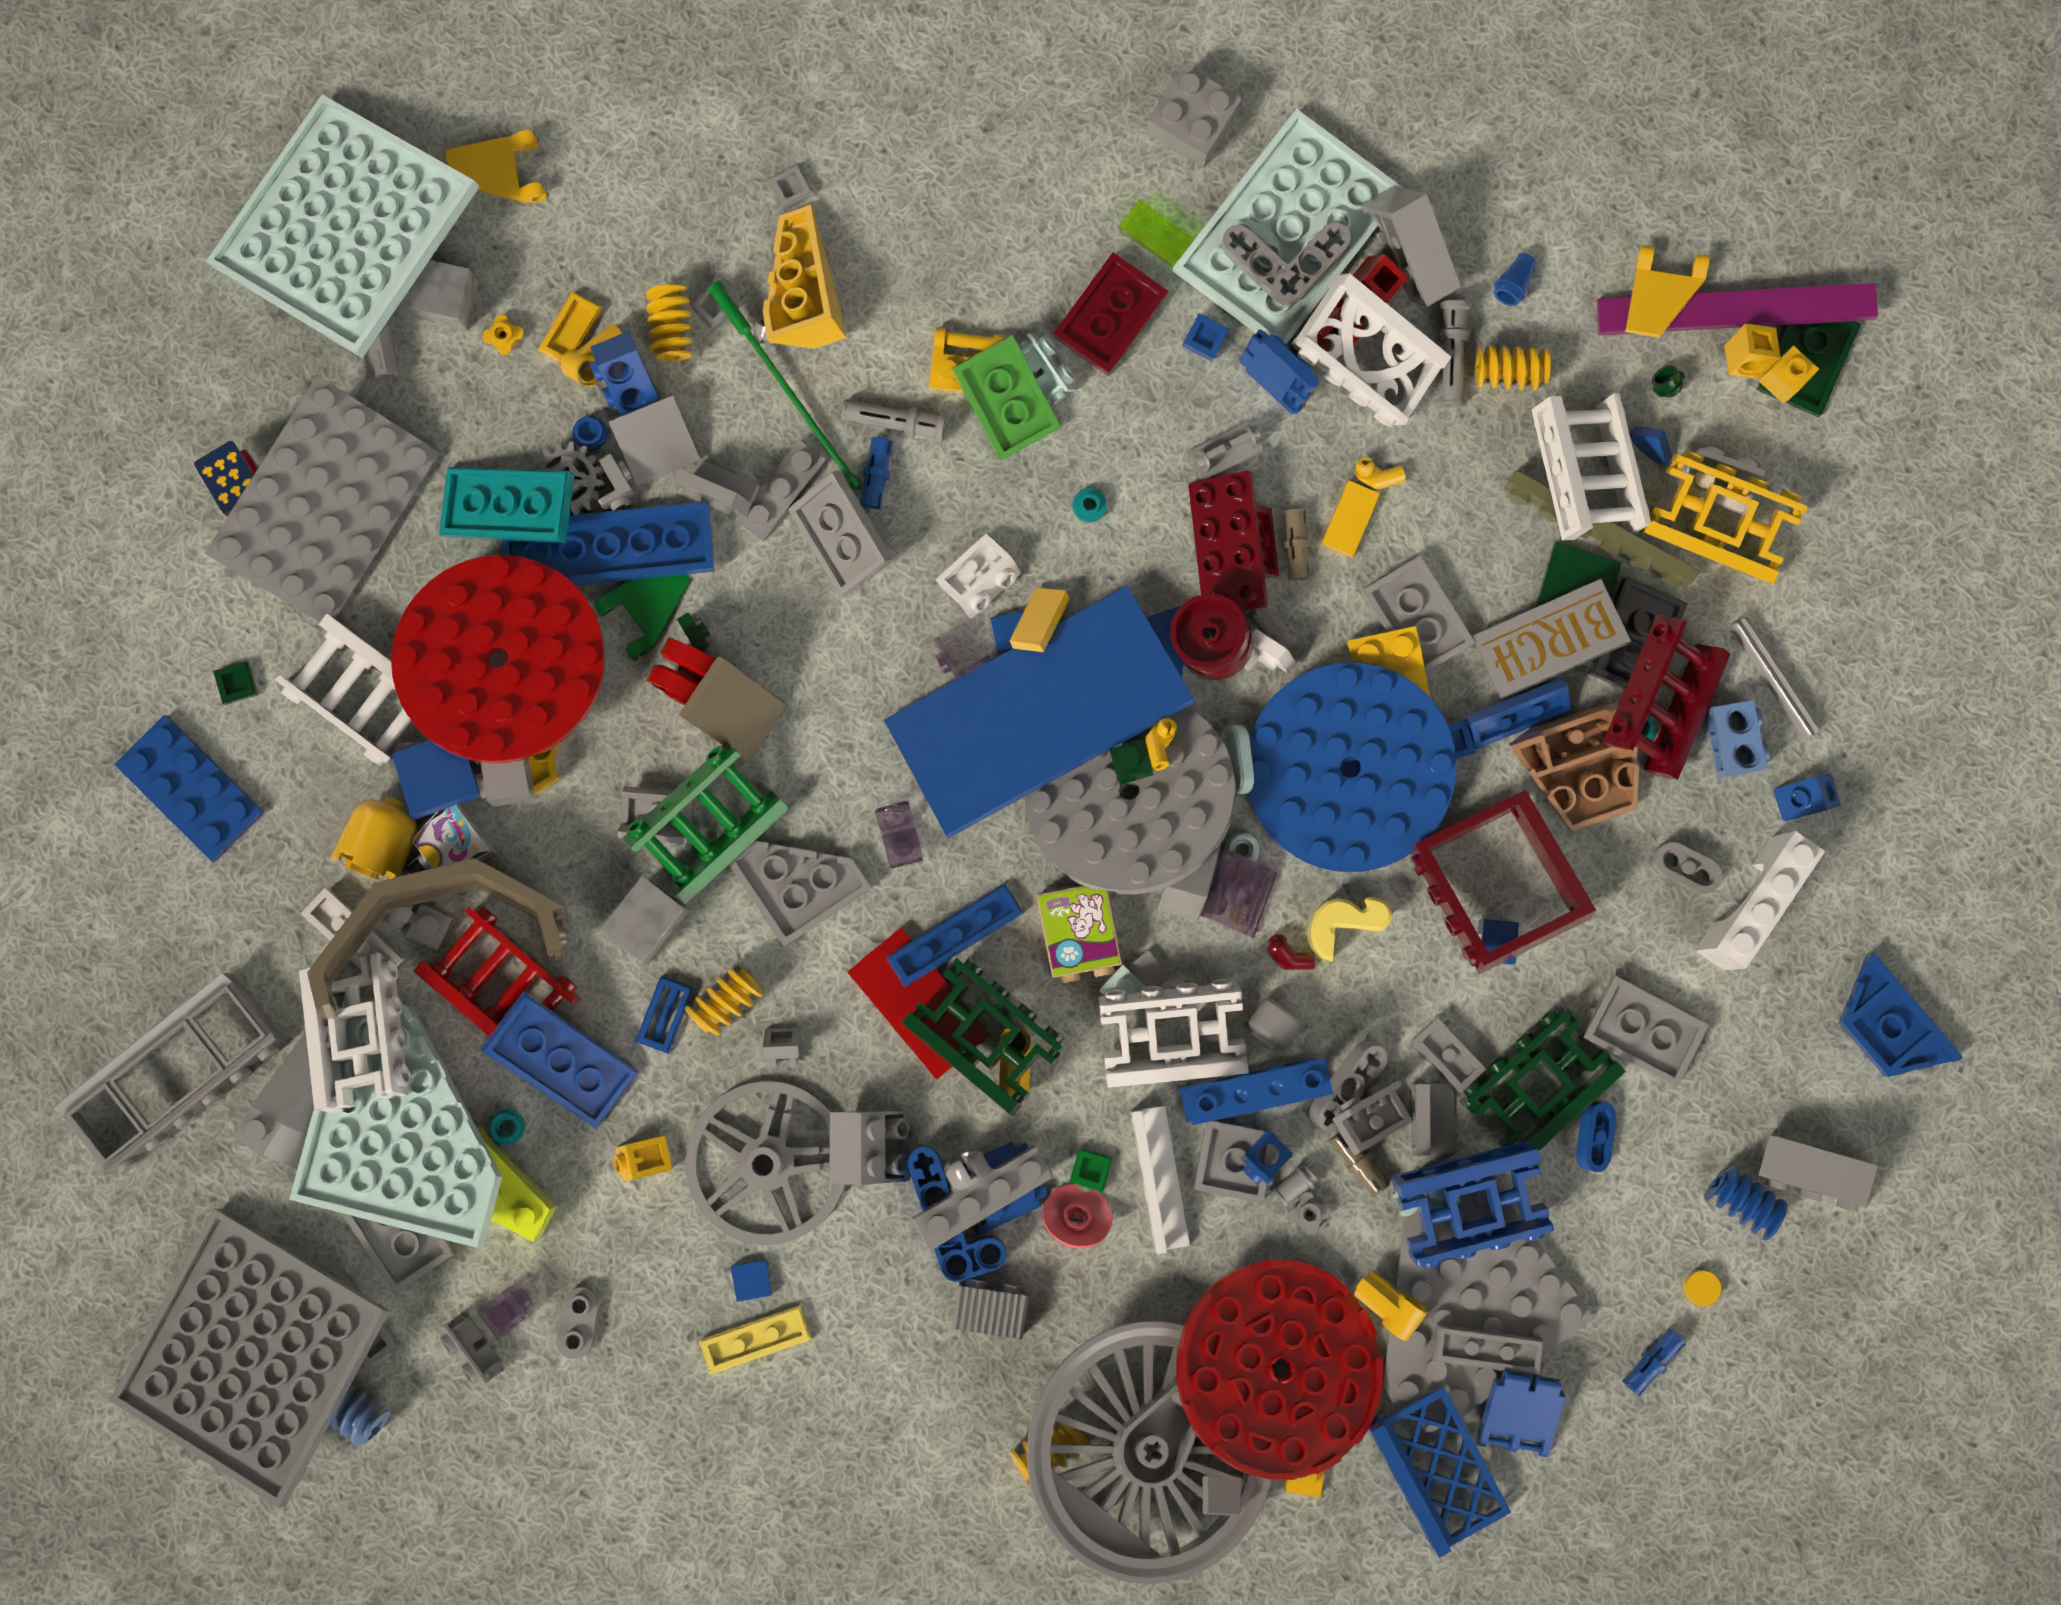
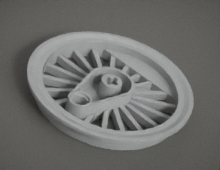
M1159 1321L1134 1322L1111 1328L1090 1338L1067 1356L1053 1372L1036 1403L1030 1423L1027 1444L1028 1475L1031 1490L1043 1520L1055 1538L1076 1559L1091 1569L1121 1581L1141 1584L1167 1583L1190 1577L1214 1565L1233 1550L1250 1530L1261 1511L1271 1483V1479L1259 1478L1240 1471L1241 1515H1220L1207 1530L1204 1529L1173 1481L1175 1479L1179 1480L1203 1500V1488L1182 1473L1184 1467L1209 1476L1235 1477L1187 1460L1189 1454L1213 1453L1205 1445H1193L1195 1438L1198 1436L1187 1419L1178 1392L1176 1359L1184 1325ZM1143 1345L1142 1404L1139 1406L1123 1349ZM1154 1345L1173 1347L1161 1387L1153 1394ZM1111 1354H1114L1130 1414H1128L1096 1365L1101 1359ZM1087 1370L1122 1420L1120 1423L1073 1386ZM1069 1393L1111 1426L1114 1432L1110 1433L1058 1414L1067 1394ZM1056 1421L1110 1440V1445L1051 1444L1054 1423ZM1146 1444H1150V1449L1153 1451L1150 1457L1147 1456L1146 1450L1143 1449ZM1050 1453L1110 1454L1109 1457L1058 1474L1051 1469ZM1113 1466L1111 1470L1081 1492L1068 1482ZM1120 1476L1100 1506L1090 1500L1091 1497ZM1129 1483L1118 1519L1116 1520L1108 1512ZM1163 1486L1166 1487L1198 1536L1195 1540L1180 1548L1162 1489ZM1140 1487L1139 1537H1137L1126 1527ZM1151 1488L1170 1552L1159 1554L1150 1547Z

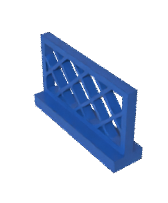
M1443 1385L1381 1419L1375 1417L1371 1426L1368 1427L1414 1516L1439 1558L1451 1552V1546L1511 1513ZM1441 1397L1446 1407L1442 1422L1425 1418L1428 1404ZM1420 1409L1418 1415L1412 1414L1413 1412ZM1450 1416H1451V1418H1452V1420L1454 1421V1423H1455L1456 1426H1453V1425H1449V1424H1448V1423H1449V1420H1450ZM1404 1417L1416 1420L1411 1440L1397 1436L1392 1424ZM1422 1423L1440 1427L1435 1447L1417 1442ZM1446 1430L1461 1434L1463 1440L1459 1454L1441 1449ZM1401 1443L1409 1445L1407 1453ZM1415 1447L1433 1452L1428 1471L1413 1466L1411 1460ZM1467 1448L1469 1449L1472 1457L1465 1456ZM1439 1454L1457 1459L1452 1478L1434 1473ZM1463 1461L1478 1466L1480 1471L1476 1485L1458 1480ZM1419 1475L1426 1476L1425 1481H1424V1485H1423V1483H1422V1481H1421ZM1432 1478L1450 1483L1445 1502L1430 1498L1428 1491ZM1484 1479L1490 1489L1482 1487ZM1456 1485L1474 1490L1468 1509L1451 1504ZM1480 1492L1494 1496L1499 1505L1497 1509L1488 1514L1475 1511ZM1435 1506L1443 1508L1441 1515L1438 1513ZM1449 1510L1466 1514L1463 1528L1450 1534L1445 1525ZM1473 1517L1479 1518L1472 1522Z

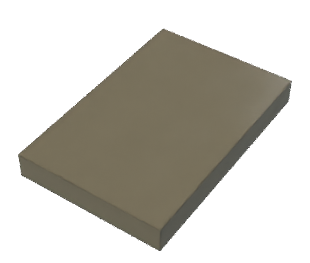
M718 656L679 713V716L722 746L728 742L741 755L739 758L749 763L787 705L727 660Z

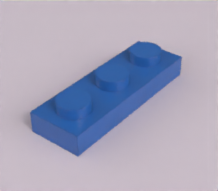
M1560 678L1465 716L1475 749L1572 712L1568 686Z

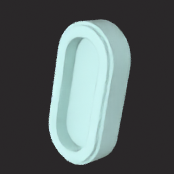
M1229 725L1222 731L1221 740L1225 744L1233 766L1236 795L1248 794L1254 784L1249 735L1244 726Z

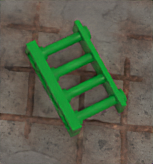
M728 742L723 746H717L712 749L706 756V761L644 818L635 820L628 827L627 834L622 837L634 852L644 845L673 875L672 881L668 886L685 905L789 809L774 792L770 790L766 794L761 795L733 764L741 755ZM721 773L751 803L750 809L740 818H735L707 788ZM695 797L725 827L724 833L714 842H709L681 812ZM669 821L699 851L698 857L688 866H683L654 836Z

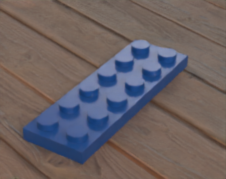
M708 501L569 515L566 543L502 540L503 555L524 557L545 564L561 573L575 586L715 572Z

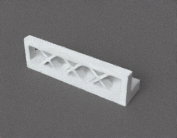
M1165 1105L1130 1111L1154 1250L1156 1254L1167 1253L1169 1249L1190 1246Z

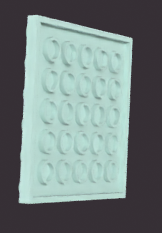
M322 94L206 262L222 274L363 358L480 186L473 179Z

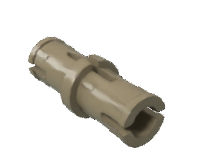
M1289 509L1284 511L1286 541L1283 542V549L1287 550L1288 580L1310 579L1308 549L1311 548V540L1307 539L1306 510Z
M1337 1135L1329 1140L1330 1144L1335 1147L1349 1165L1347 1166L1348 1171L1351 1174L1355 1173L1372 1198L1380 1194L1372 1180H1376L1383 1191L1389 1187V1181L1384 1178L1372 1163L1371 1159L1373 1157L1368 1151H1362L1354 1156L1349 1146H1344Z

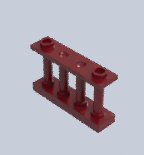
M1656 615L1603 743L1608 746L1631 751L1636 746L1649 755L1644 766L1645 771L1656 776L1678 780L1731 653L1724 648L1696 644L1694 647L1681 637L1687 621ZM1675 651L1689 660L1682 678L1668 670ZM1662 683L1676 692L1668 710L1654 701ZM1648 715L1662 723L1655 742L1641 733Z

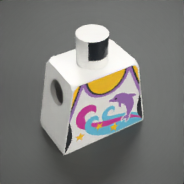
M460 804L436 812L413 837L412 843L421 854L407 864L406 867L412 874L473 858L483 862L493 857L497 852Z

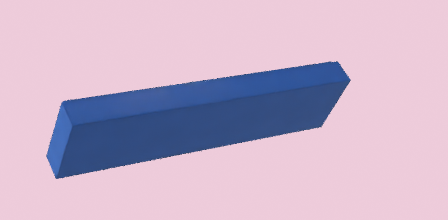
M1003 884L892 953L886 959L904 988L1021 916L1023 911L1006 884Z

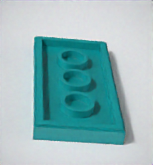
M447 467L439 535L450 538L566 543L575 474L569 471Z

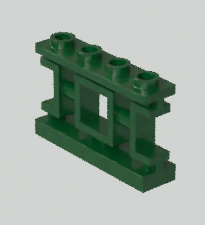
M955 958L952 962L953 965L950 969L946 970L944 975L957 986L935 1012L920 1002L916 1006V1010L913 1013L910 1012L901 1023L1008 1114L1014 1116L1022 1107V1102L1030 1095L1017 1082L1039 1056H1042L1054 1066L1060 1056L1067 1052V1049L1061 1045L1065 1038L1050 1026L1045 1030L1039 1027L1034 1022L1038 1016L1023 1003L1016 1008L1007 1000L1011 993L996 981L991 986L980 978L984 971L969 958L964 963ZM962 973L966 974L997 1000L998 1003L993 1007L982 998L975 1008L970 1011L958 1001L969 988L967 984L959 979V976ZM986 1010L1010 1030L988 1058L964 1038ZM950 1012L962 1022L951 1035L954 1040L962 1045L958 1051L923 1022L926 1016L938 1025L947 1013ZM1017 1017L1051 1045L1052 1048L1049 1052L1037 1043L1026 1057L1015 1049L1012 1044L1023 1031L1012 1023L1013 1020ZM1003 1056L1015 1066L1016 1069L1007 1078L1005 1083L1016 1092L1012 1096L1009 1095L976 1067L979 1061L992 1070Z
M1556 1007L1551 1009L1540 1019L1543 1025L1534 1034L1530 1031L1523 1034L1514 1043L1517 1049L1509 1057H1506L1504 1054L1499 1056L1488 1066V1069L1491 1071L1488 1076L1482 1081L1477 1078L1463 1091L1465 1096L1459 1102L1470 1111L1473 1117L1478 1118L1490 1108L1510 1131L1498 1143L1500 1147L1514 1144L1524 1134L1512 1118L1526 1107L1536 1119H1541L1548 1112L1551 1113L1520 1141L1528 1140L1540 1151L1626 1072L1617 1061H1613L1606 1050H1600L1593 1058L1589 1059L1569 1035L1581 1025V1022L1574 1018L1569 1008H1562L1559 1011ZM1562 1023L1565 1025L1555 1036L1567 1050L1555 1061L1544 1049H1538L1533 1055H1529L1532 1050ZM1576 1060L1587 1072H1593L1599 1065L1602 1066L1569 1098L1566 1097L1576 1087L1564 1073L1569 1066ZM1541 1061L1562 1086L1538 1107L1517 1082ZM1510 1070L1513 1071L1503 1082L1514 1093L1515 1097L1503 1108L1492 1096H1486L1480 1103L1477 1102Z

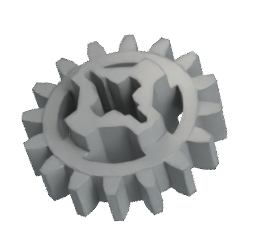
M559 442L555 443V452L553 453L543 449L542 451L546 458L543 461L539 459H534L533 461L539 468L538 470L569 471L575 474L570 511L574 515H579L581 513L580 508L585 507L591 512L593 508L590 501L592 499L598 501L601 498L597 493V489L606 488L605 482L598 479V477L606 474L603 467H595L599 463L598 457L596 455L588 457L589 449L586 446H582L577 451L574 442H569L567 449H563ZM558 461H561V462H560L558 465H556L554 468L550 469L555 463H557ZM578 461L587 466L590 475L578 471ZM581 491H586L581 497L574 500L577 494Z

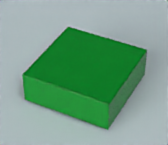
M1079 1148L1069 1183L1103 1193L1113 1158Z

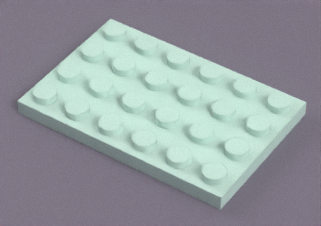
M1296 108L1174 265L1173 272L1253 332L1257 333L1258 329H1261L1268 335L1272 333L1280 337L1287 345L1329 290L1328 286L1334 276L1342 275L1379 227L1372 213L1370 212L1365 215L1360 205L1393 186L1403 187ZM1329 223H1342L1347 226L1351 234V241L1346 252L1297 303L1290 306L1277 303L1225 255L1221 246L1223 235L1228 228L1234 225H1243L1249 228L1281 259L1289 264L1322 228ZM1337 233L1335 236L1328 234L1329 240L1322 249L1325 254H1327L1333 244L1337 243L1341 246L1340 240L1342 236ZM1233 236L1231 237V247L1234 249L1237 246L1242 247L1247 252L1244 260L1248 261L1252 252L1257 248L1252 247L1251 252H1249L1243 246L1244 238L1242 236L1238 239H1235ZM1306 256L1302 260V267L1306 271L1313 273L1321 268V263L1315 256ZM1259 257L1254 260L1253 267L1258 273L1266 274L1272 270V263L1265 257ZM1297 273L1290 284L1281 283L1283 286L1282 294L1286 295L1288 292L1293 295L1295 294L1293 292L1294 287L1301 279Z

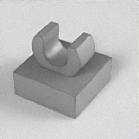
M800 1027L765 1029L763 1058L769 1059L772 1069L776 1068L777 1059L784 1058L790 1060V1068H795L800 1054Z

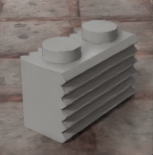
M977 1278L967 1279L966 1284L959 1283L952 1329L1023 1339L1029 1293L1022 1292L1023 1286L1002 1283L1001 1289L987 1287V1280Z

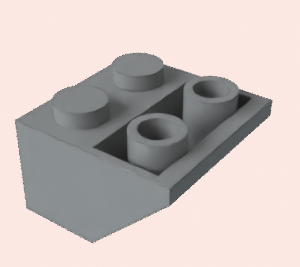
M909 1110L830 1112V1184L867 1185L909 1181Z

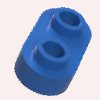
M1595 1100L1581 1113L1576 1159L1579 1166L1587 1171L1602 1172L1611 1161L1616 1127V1112L1614 1107L1608 1102Z

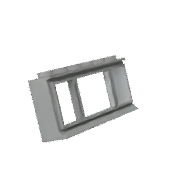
M221 973L52 1109L66 1120L104 1169L105 1175L117 1172L123 1175L140 1162L137 1156L146 1149L152 1152L168 1140L165 1134L172 1128L176 1127L179 1130L194 1120L196 1116L193 1112L202 1104L208 1107L218 1101L224 1095L221 1089L232 1082L235 1085L249 1076L252 1072L249 1067L260 1059L261 1062H265L280 1050L277 1044L284 1040V1038L233 973ZM225 993L230 995L260 1033L258 1038L230 1060L225 1057L195 1018ZM185 1026L214 1062L218 1070L149 1123L116 1080ZM105 1089L139 1131V1133L112 1154L78 1112Z

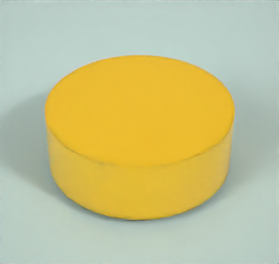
M1695 1270L1685 1278L1683 1290L1686 1298L1693 1304L1710 1306L1719 1299L1721 1284L1713 1273L1706 1270Z

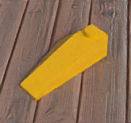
M810 204L779 215L773 248L775 253L773 272H769L768 276L770 289L768 300H764L762 310L767 340L770 343L815 349L845 339L846 334L842 312L813 207Z

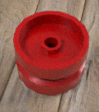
M668 637L660 653L667 662L677 667V670L675 671L664 665H654L646 681L663 691L667 697L685 706L716 659L688 644Z

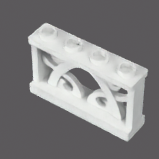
M1350 273L1336 275L1328 286L1329 290L1291 345L1299 351L1297 355L1300 359L1309 365H1317L1325 372L1323 374L1325 379L1336 386L1342 385L1350 392L1349 397L1355 403L1364 407L1368 406L1376 412L1374 417L1379 422L1388 427H1392V425H1406L1409 421V416L1440 369L1445 368L1451 356ZM1342 298L1344 303L1339 320L1328 318ZM1362 315L1368 319V327L1365 330L1353 327V323L1361 325L1360 317ZM1332 326L1338 329V335L1331 334L1323 338L1329 339L1332 343L1331 350L1327 352L1318 345L1317 334L1321 328ZM1381 330L1385 333L1383 355L1390 367L1378 371H1360L1354 355L1353 336L1368 337ZM1396 343L1402 347V353L1400 355L1395 354L1396 358L1400 360L1399 363H1397L1392 353V347ZM1339 356L1341 363L1336 360V358H1338ZM1422 363L1424 367L1414 382L1411 383L1406 373ZM1399 378L1404 388V397L1399 404L1392 405L1385 399L1384 394L1389 388L1392 390L1393 395L1397 396L1398 385L1394 379ZM1366 383H1376L1374 390Z

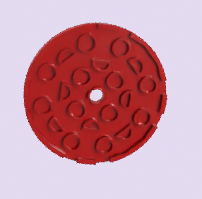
M491 555L456 564L435 576L419 590L410 601L398 623L392 645L391 669L395 691L400 704L413 724L438 747L463 759L489 764H504L522 761L524 758L549 751L566 740L579 723L587 718L597 700L603 683L606 652L604 638L596 614L581 591L569 579L553 568L535 560L510 555ZM502 649L507 652L508 660L506 664L501 667L490 665L489 656L495 651Z
M1268 1260L1255 1262L1239 1267L1218 1279L1203 1293L1192 1308L1183 1327L1177 1350L1176 1378L1179 1396L1187 1419L1200 1440L1214 1455L1234 1469L1259 1478L1273 1480H1295L1319 1474L1342 1461L1341 1458L1354 1445H1358L1369 1430L1368 1427L1371 1426L1380 1403L1383 1387V1358L1379 1356L1375 1337L1378 1334L1366 1309L1360 1306L1355 1297L1350 1293L1351 1290L1336 1277L1313 1265L1298 1261ZM1281 1358L1287 1363L1288 1373L1283 1379L1279 1380L1274 1375L1273 1367L1271 1366Z

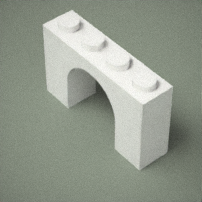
M1797 831L1771 837L1753 863V866L1762 872L1756 885L1730 917L1723 921L1713 922L1695 951L1723 971L1747 969L1825 853V850Z

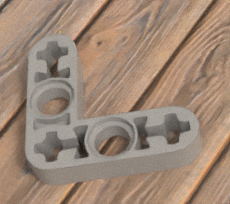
M1339 222L1329 223L1322 228L1289 264L1281 259L1249 228L1243 225H1234L1228 228L1223 235L1221 246L1225 255L1277 303L1290 306L1297 303L1346 252L1351 241V234L1344 224ZM1337 233L1342 236L1340 240L1341 246L1335 243L1325 254L1322 249L1327 245L1329 240L1328 234L1331 236H1335ZM1232 236L1235 239L1242 236L1244 238L1243 246L1249 252H1251L1252 247L1257 248L1252 252L1248 261L1244 260L1247 252L1242 247L1237 246L1235 249L1231 247ZM1315 256L1319 259L1321 268L1313 273L1306 271L1302 267L1303 258ZM1259 257L1269 259L1272 263V270L1266 274L1258 273L1253 267L1254 260ZM1297 273L1301 279L1294 287L1293 292L1295 294L1293 295L1290 292L1286 295L1282 294L1283 286L1281 283L1290 284Z

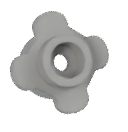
M1310 1192L1302 1193L1300 1195V1202L1288 1212L1289 1220L1293 1223H1299L1304 1227L1305 1233L1309 1235L1316 1234L1322 1220L1330 1216L1329 1206L1317 1202L1314 1199V1195ZM1311 1210L1312 1216L1307 1217L1306 1211Z

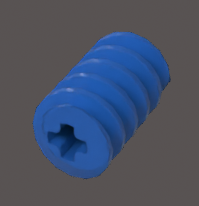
M1735 1166L1728 1167L1711 1182L1704 1195L1706 1201L1717 1195L1718 1199L1715 1207L1718 1209L1727 1203L1730 1204L1727 1212L1729 1217L1734 1216L1740 1211L1742 1214L1739 1224L1745 1225L1748 1221L1753 1220L1752 1233H1757L1760 1229L1764 1228L1762 1240L1765 1241L1775 1235L1784 1221L1788 1205L1785 1200H1775V1193L1769 1190L1764 1192L1762 1184L1758 1182L1752 1183L1751 1177L1747 1174L1740 1175L1739 1168Z

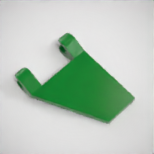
M687 575L628 580L614 591L594 602V606L601 616L607 615L620 604H623L645 635L626 647V651L633 661L639 659L638 655L642 657L654 648L686 590L690 579Z

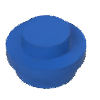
M585 416L575 423L572 435L575 443L580 448L586 446L589 451H593L604 445L608 432L601 419L595 416Z

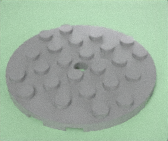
M1186 707L1168 717L1177 724L1176 734L1165 749L1169 766L1160 771L1153 770L1154 775L1126 783L1140 789L1139 794L1134 799L1126 800L1121 797V792L1126 787V784H1119L1109 750L1025 796L1029 825L1036 842L1048 860L1067 874L1070 879L1093 890L1097 888L1114 891L1121 895L1141 894L1160 890L1176 884L1202 866V862L1215 848L1218 849L1229 829L1234 803L1236 802V782L1229 753L1218 733L1201 715ZM1154 725L1117 746L1143 739L1145 744V738Z

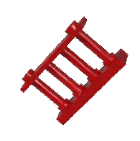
M469 906L464 911L474 922L440 961L435 960L432 964L430 961L422 960L413 970L415 974L488 1036L503 1019V1015L515 1003L521 993L528 988L538 975L554 988L542 1002L552 1011L556 1009L564 998L570 1003H577L580 1000V997L574 993L578 987L563 974L559 978L553 975L497 927L495 923L498 921V918L483 906L479 910ZM486 930L501 944L466 984L456 985L449 978L452 974L450 970ZM513 953L527 967L493 1007L488 1006L484 1009L475 1001L478 998L477 992L506 958Z

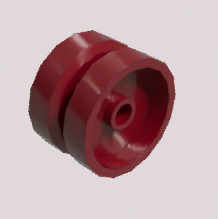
M1206 593L1192 597L1180 606L1172 619L1170 636L1173 648L1189 671L1202 679L1218 681L1232 677L1245 667L1252 656L1254 638L1251 626L1237 604L1223 595Z

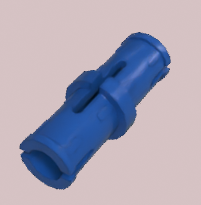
M871 438L867 466L863 467L862 473L865 478L860 504L865 508L881 510L885 483L890 478L888 466L893 441L886 438Z
M1669 1328L1649 1352L1645 1350L1641 1354L1643 1359L1622 1380L1639 1397L1659 1373L1663 1375L1667 1371L1665 1366L1686 1345L1685 1341Z

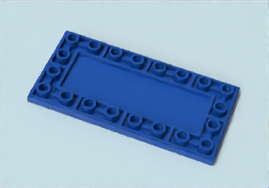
M1127 585L1058 623L1044 652L1013 648L884 719L941 828L949 839L1109 749L1159 723L1162 718H1168L1195 703V700Z

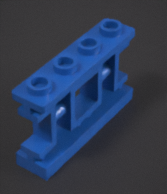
M1526 1140L1392 1175L1393 1187L1398 1193L1397 1199L1401 1208L1407 1210L1417 1207L1423 1234L1406 1238L1407 1244L1410 1247L1408 1250L1409 1256L1417 1266L1424 1268L1436 1267L1442 1264V1260L1452 1257L1458 1259L1470 1258L1477 1254L1476 1251L1487 1248L1493 1250L1509 1247L1513 1241L1521 1239L1534 1241L1543 1238L1545 1233L1554 1231L1553 1223L1549 1220L1548 1216L1550 1215L1549 1208L1543 1203L1530 1206L1524 1180L1541 1175V1170L1538 1166V1163H1541L1538 1149ZM1511 1171L1514 1188L1498 1192L1496 1179L1491 1175ZM1442 1189L1446 1206L1429 1210L1427 1197L1423 1193ZM1486 1189L1491 1216L1461 1223L1456 1197ZM1517 1203L1520 1216L1523 1219L1505 1224L1502 1206ZM1449 1220L1452 1234L1455 1237L1436 1242L1433 1224Z

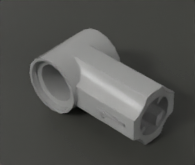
M389 320L364 355L370 381H381L400 376L391 335L392 326Z

